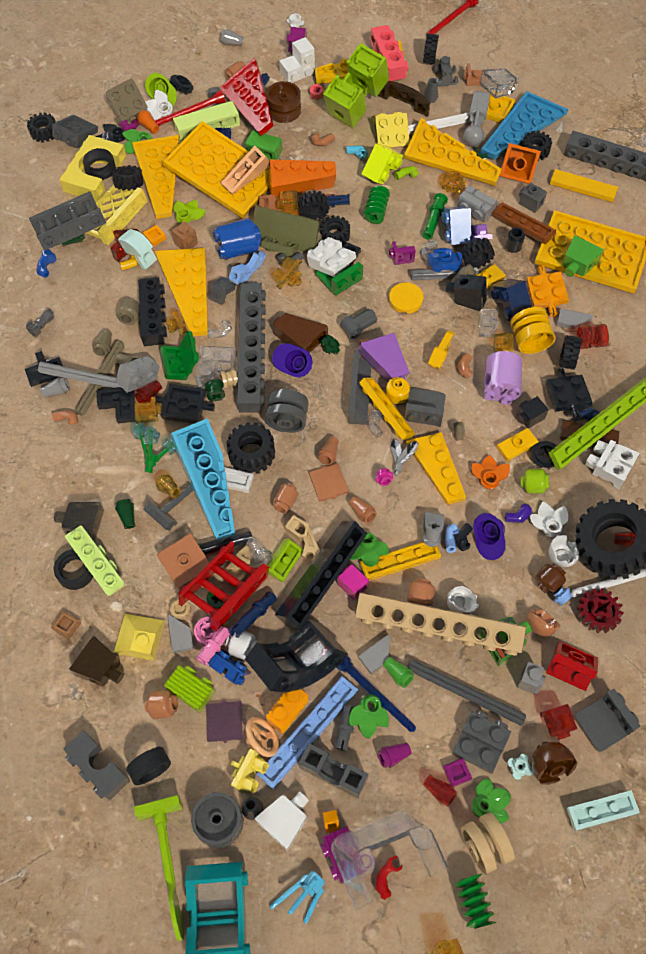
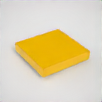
M490 92L486 119L502 123L513 109L516 100Z

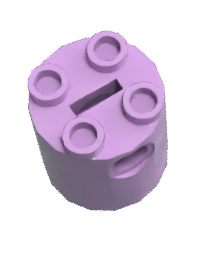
M499 351L490 354L486 358L484 398L486 400L501 401V404L509 405L521 395L522 358L513 352Z

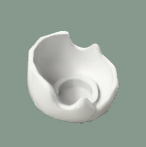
M556 536L551 541L548 554L552 562L561 567H570L578 561L579 552L576 543L568 541L567 536Z
M464 586L454 587L447 595V605L451 611L472 614L479 607L477 595Z

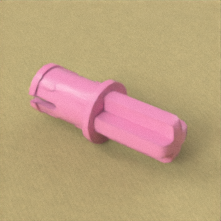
M221 626L214 636L206 641V646L196 656V659L201 664L207 665L214 654L221 650V645L230 635L228 629Z

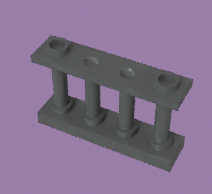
M90 191L29 218L44 251L107 224Z

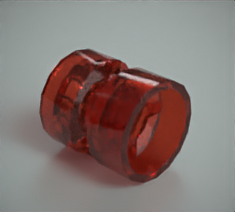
M595 324L593 327L590 325L579 326L577 337H581L580 349H590L593 346L595 348L606 347L609 341V332L606 324Z

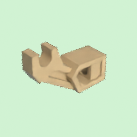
M293 515L286 524L285 531L298 541L304 542L302 558L305 559L307 555L311 554L314 556L311 560L312 563L319 554L320 548L317 546L309 524ZM299 527L304 528L305 531L303 535H300V533L296 532Z

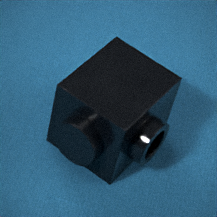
M536 396L529 401L525 400L519 405L516 416L518 421L529 429L544 420L549 409Z

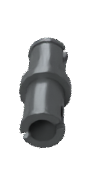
M344 705L341 722L337 726L339 730L334 748L341 751L348 750L350 735L354 732V727L350 726L348 721L349 712L352 710L350 705Z

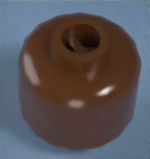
M555 563L552 565L545 564L535 576L538 582L536 586L544 593L548 591L556 593L566 582V572Z

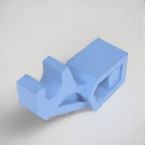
M259 251V254L253 253L249 263L232 267L229 279L237 285L247 282L250 276L261 267L266 254L262 251Z

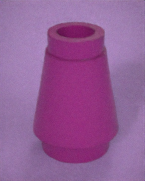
M406 742L382 747L377 754L383 768H392L412 755L409 744Z

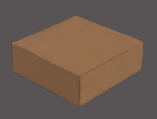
M63 611L51 628L65 638L70 639L81 622Z

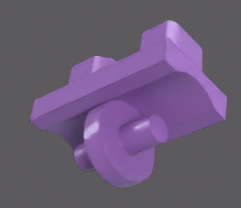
M487 224L471 225V241L473 239L477 241L478 238H481V240L483 238L492 239V234L487 233Z

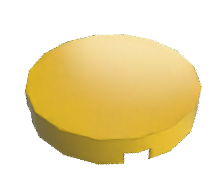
M412 283L397 284L389 293V304L399 313H414L423 304L422 290Z

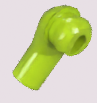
M415 166L404 167L395 172L394 177L396 180H400L410 174L414 178L419 175L418 168Z

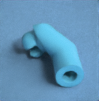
M346 146L347 154H355L360 159L367 158L368 151L363 146Z

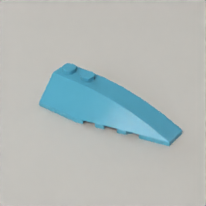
M208 418L172 432L170 434L172 443L215 539L235 534L223 454Z

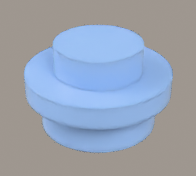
M561 587L554 593L555 598L553 601L560 606L565 604L572 597L569 587L565 589Z

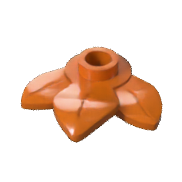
M488 455L482 461V464L472 463L471 469L473 475L480 479L481 485L484 488L495 489L500 481L508 477L510 466L509 464L498 466L494 458Z

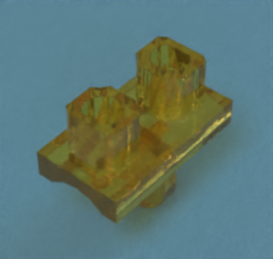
M287 257L281 265L287 272L284 273L279 268L273 272L271 277L277 282L276 287L278 289H281L288 280H290L288 283L290 287L293 285L299 286L302 283L300 278L302 273L299 271L297 274L295 273L302 263L301 260L297 259L294 261Z

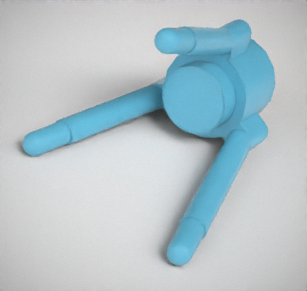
M311 871L308 875L304 874L296 884L270 905V909L275 908L303 885L301 888L304 891L294 902L288 913L293 914L307 895L312 897L315 894L304 918V923L307 924L319 897L324 892L322 887L325 881L314 871Z

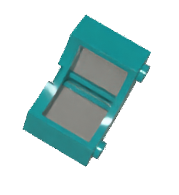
M242 862L187 866L185 887L187 911H189V927H187L185 954H250V943H246L244 886H248V872L243 871Z

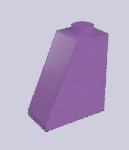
M395 333L363 342L357 348V350H360V354L387 382L395 377L405 379L410 373Z

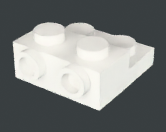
M330 237L321 240L314 250H309L307 254L309 267L333 277L337 276L356 259L355 252L343 248L341 241Z

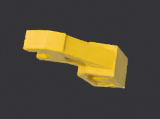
M448 330L439 346L437 345L434 348L428 362L430 367L441 371L455 332Z

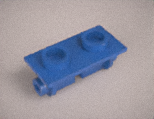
M223 649L216 652L208 662L209 667L220 674L226 668L228 671L224 677L235 685L239 684L241 686L245 681L243 676L251 674L247 670V665L238 660L234 661L230 658L231 655Z

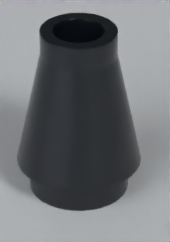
M256 797L247 798L241 807L243 816L248 820H255L264 809L262 801ZM255 803V807L253 809H248V804Z

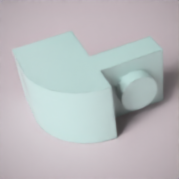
M129 229L118 239L127 254L134 255L142 269L146 270L157 260L151 249L153 247L152 244L140 232Z

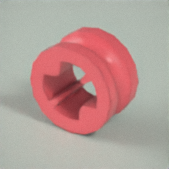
M315 84L310 87L311 98L318 100L323 97V87L321 85Z

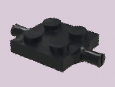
M559 368L557 370L559 378L546 380V387L554 411H570L573 419L576 420L577 418L579 420L581 418L579 410L592 407L593 403L582 374L566 376L564 368Z
M170 384L168 392L164 397L155 395L152 397V403L163 404L161 417L167 420L195 424L199 422L200 414L203 410L214 412L215 404L204 403L206 390L202 388Z

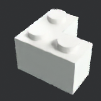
M306 37L292 42L293 55L279 61L280 74L286 81L291 83L315 74V48Z

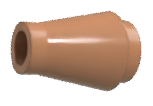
M329 437L318 452L319 461L325 465H331L336 460L339 443L336 437Z
M357 496L350 500L349 505L361 522L369 524L376 518L377 512L373 506L362 501Z

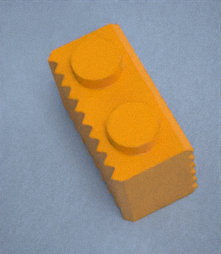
M301 689L282 694L283 697H280L277 704L271 707L272 711L266 714L267 722L282 735L309 701V695Z

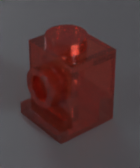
M568 704L540 713V716L544 717L551 737L557 736L558 740L571 736V731L577 730Z

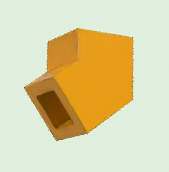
M337 811L322 812L326 833L340 830Z

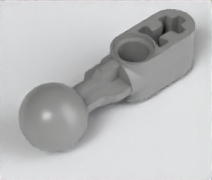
M474 91L470 110L471 126L466 128L463 135L465 143L469 146H477L483 141L484 132L480 126L484 123V119H486L490 92Z

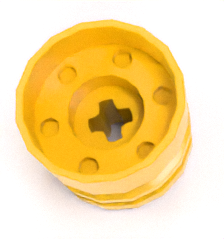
M542 307L524 309L515 314L511 319L510 325L520 352L524 354L539 353L549 348L555 342L556 337L550 325V320L546 310Z

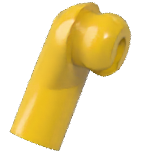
M131 255L129 260L119 262L122 271L136 267L138 264L134 255Z

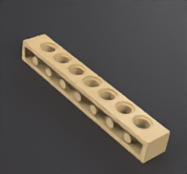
M369 593L359 594L355 618L361 619V623L373 624V621L379 622L381 627L392 629L393 626L401 627L400 631L413 633V630L421 631L422 636L433 638V635L442 636L441 640L454 642V639L462 640L463 645L475 646V643L481 644L483 649L496 651V648L504 649L505 654L517 656V652L522 653L527 629V626ZM377 605L383 608L384 612L381 617L375 614V607ZM397 609L401 610L404 614L402 621L396 620L394 616ZM416 614H421L424 617L422 625L415 623L414 618ZM437 618H441L445 622V627L442 630L435 627V620ZM458 622L465 625L466 631L464 634L456 632L455 625ZM478 627L486 629L487 636L485 638H479L476 635ZM504 631L507 633L508 641L506 643H501L497 640L498 632Z

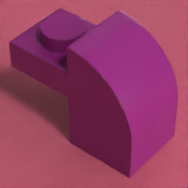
M291 27L290 34H287L288 52L293 53L292 42L307 38L306 28Z

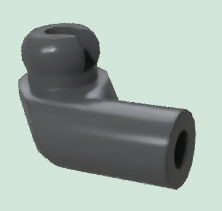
M299 251L292 257H287L283 253L278 256L280 265L290 267L296 265L304 258Z

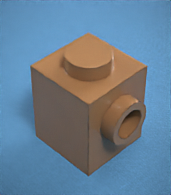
M185 221L172 230L174 244L180 249H192L198 244L196 230Z

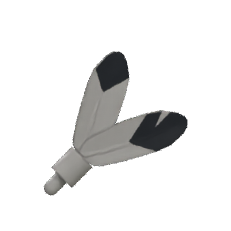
M394 439L392 441L391 450L396 462L394 467L395 476L401 473L403 464L418 449L419 443L417 441L411 442L403 451L398 440Z

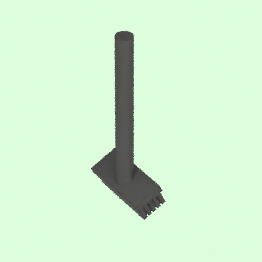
M189 484L162 508L149 500L143 510L164 529L170 531L174 525H177V522L167 513L193 492V489Z

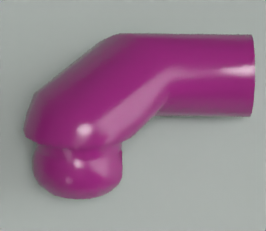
M125 119L120 122V126L123 131L136 130L139 123L137 119L132 120L131 123H128Z

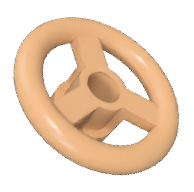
M260 717L250 718L245 727L248 747L262 756H274L279 749V740L275 730L266 720ZM255 723L263 726L267 732L260 730ZM268 739H272L273 747L271 750H267L266 742Z

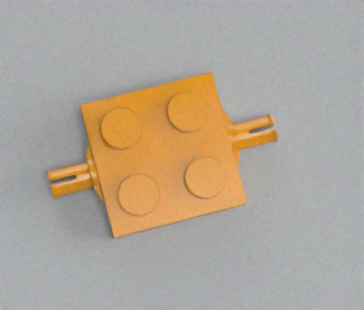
M540 265L537 268L539 275L527 277L526 282L533 307L548 308L550 316L553 317V315H557L555 307L568 304L569 298L562 273H546L545 266L542 265L541 268Z

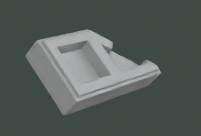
M560 308L556 326L576 329L581 324L590 322L593 315Z
M168 615L173 653L194 650L191 628L173 616Z
M389 634L358 656V659L370 674L382 667L388 659L391 638Z

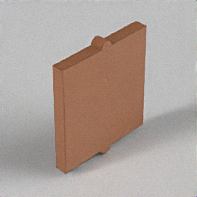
M338 463L327 467L322 466L320 469L309 472L319 502L331 498L336 499L337 496L349 493Z

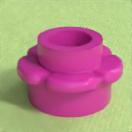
M383 468L377 471L376 483L387 486L392 482L393 473L389 469Z

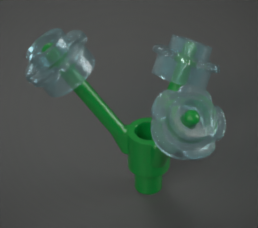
M138 423L131 429L134 438L141 440L145 456V472L152 473L156 462H159L167 452L171 455L176 452L171 438H165L161 444L164 450L158 455L152 454L153 444L158 442L160 432L156 428L145 426L143 423Z

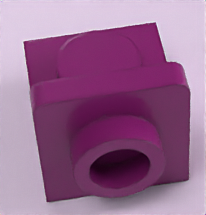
M396 241L392 242V246L389 248L390 259H393L394 265L415 262L416 250L414 246L397 248Z

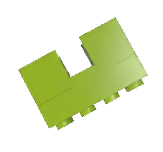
M361 43L346 62L348 73L345 78L341 80L340 76L336 75L323 93L328 114L353 129L367 111L365 96L369 93L376 98L389 80L386 58Z

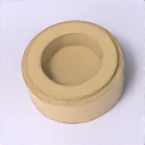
M179 599L175 600L170 606L171 615L179 621L187 619L191 614L190 604L186 602L181 607Z

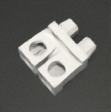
M598 440L593 451L602 455L601 458L590 454L585 465L594 470L592 475L612 482L613 487L620 490L639 453L616 444L613 440H610L609 444Z

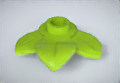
M197 200L190 201L187 204L177 201L173 207L176 213V221L180 224L184 221L189 223L191 220H199L206 213L205 209H199Z

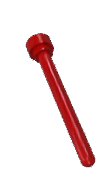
M466 0L463 5L427 33L436 34L467 8H474L479 3V0Z
M222 90L215 92L216 94L213 97L157 119L155 122L160 126L173 121L175 117L195 112L214 103L223 104L226 100Z

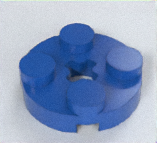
M449 248L435 249L433 254L428 253V264L435 272L442 270L457 271L462 264V254L457 251V254L453 253V249Z

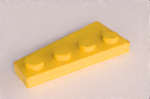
M442 432L406 441V446L413 441L419 443L414 457L424 468L425 474L430 477L434 487L445 503L449 505L465 501L466 495Z

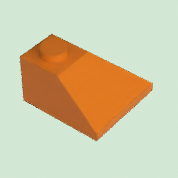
M509 143L500 176L530 184L541 151Z

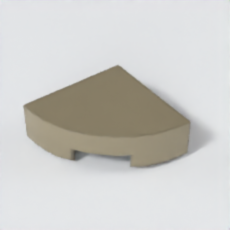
M454 422L455 440H463L465 433L464 425L462 422Z

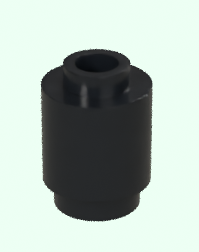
M515 227L508 232L505 247L509 252L517 253L521 251L525 238L524 231L521 228Z

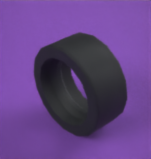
M92 149L83 158L86 174L102 180L111 177L112 171L116 168L113 155L106 149ZM99 160L109 162L102 168L90 167L92 163Z
M74 549L65 551L56 559L53 570L55 577L63 587L77 590L88 585L93 575L86 567L83 575L77 579L68 580L63 576V568L67 563L73 560H81Z
M155 747L133 759L128 764L126 770L133 784L139 786L152 781L170 767L171 761L163 747Z

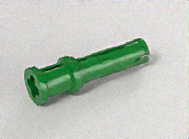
M436 193L433 198L434 202L430 206V216L422 234L423 238L427 240L433 238L439 217L444 212V206L448 202V197L443 193Z

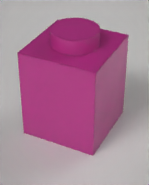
M351 564L348 568L344 567L337 578V585L355 601L359 594L369 587V579Z

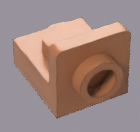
M467 63L466 69L463 70V79H466V86H485L484 70H471L470 63Z

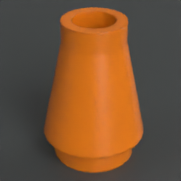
M146 110L141 111L137 116L138 123L153 134L158 132L159 126L151 113Z

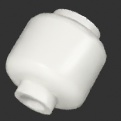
M244 631L239 638H236L237 633L235 632L233 636L229 635L226 640L228 652L232 656L245 660L258 641H256V637L252 633Z

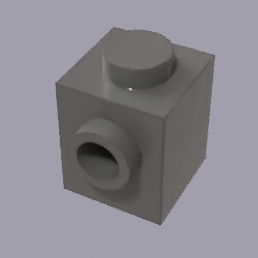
M530 182L526 188L523 187L520 191L519 204L536 213L544 204L547 191Z

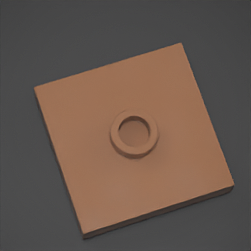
M191 533L156 554L177 588L194 579L209 564L208 559Z

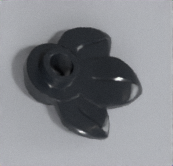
M103 124L105 132L95 136L116 143L126 139L122 135L124 131L121 127H117L114 124Z

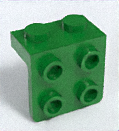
M360 262L353 266L349 264L335 277L317 270L316 276L337 296L363 279V265Z
M192 331L186 332L179 347L161 346L160 354L166 379L187 380L195 364L198 363L199 353L196 352V340L193 337Z

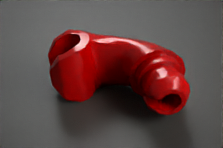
M398 856L390 857L377 873L375 890L377 893L379 892L383 900L391 896V891L387 884L388 874L390 872H398L403 867V865L398 868L392 866V861L398 858Z

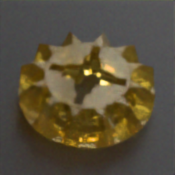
M447 172L441 176L440 185L442 190L446 189L447 193L452 191L454 194L456 191L461 192L462 189H465L466 179L458 172Z

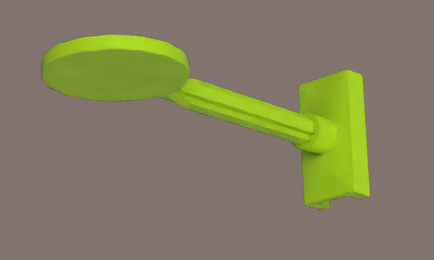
M176 795L135 806L134 813L139 821L153 818L154 826H157L165 881L169 889L170 915L174 933L179 942L184 940V927L179 901L175 892L176 880L166 826L168 823L167 814L183 809L182 801Z

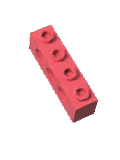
M389 25L371 28L370 41L375 52L384 56L387 60L388 81L406 78V72L409 69L408 63L404 60L403 52L399 49V43L394 38V32L391 31Z

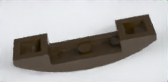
M388 81L377 95L386 100L391 96L414 106L415 112L426 117L429 116V100L423 94L407 85Z

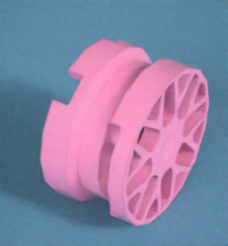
M210 616L201 618L194 628L195 637L201 647H205L206 641L211 639L216 633L210 628Z

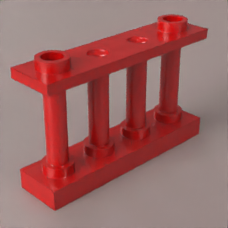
M232 541L227 546H223L219 550L218 555L188 585H184L178 593L179 605L181 607L190 600L211 616L210 628L215 632L221 626L223 627L268 578L269 567L262 563L259 568H253L233 554L234 542ZM229 560L249 574V578L241 582L221 568V566ZM216 573L236 587L237 590L233 595H228L208 581V579ZM202 586L222 600L224 605L220 609H215L195 593Z

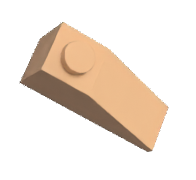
M254 146L221 183L234 194L260 176L269 166L270 161Z

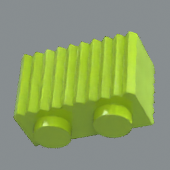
M178 665L164 684V687L176 695L178 699L201 713L215 693L212 687L213 683L205 677L200 679L195 676L196 671L186 665L183 668Z

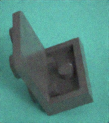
M411 388L404 419L409 422L441 427L446 395L440 392Z
M615 689L610 690L601 699L575 714V720L598 752L604 751L641 727L636 714L628 709L625 705L624 697L619 692H616Z

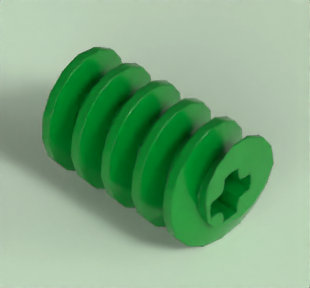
M374 186L369 191L364 217L372 224H380L384 220L390 196L389 190L384 186Z
M482 874L460 879L455 884V888L463 889L458 894V897L466 899L460 904L461 907L469 909L463 914L464 917L471 918L466 927L474 929L497 923L496 921H489L494 912L486 911L491 902L483 901L488 892L480 891L485 882L477 881V879Z

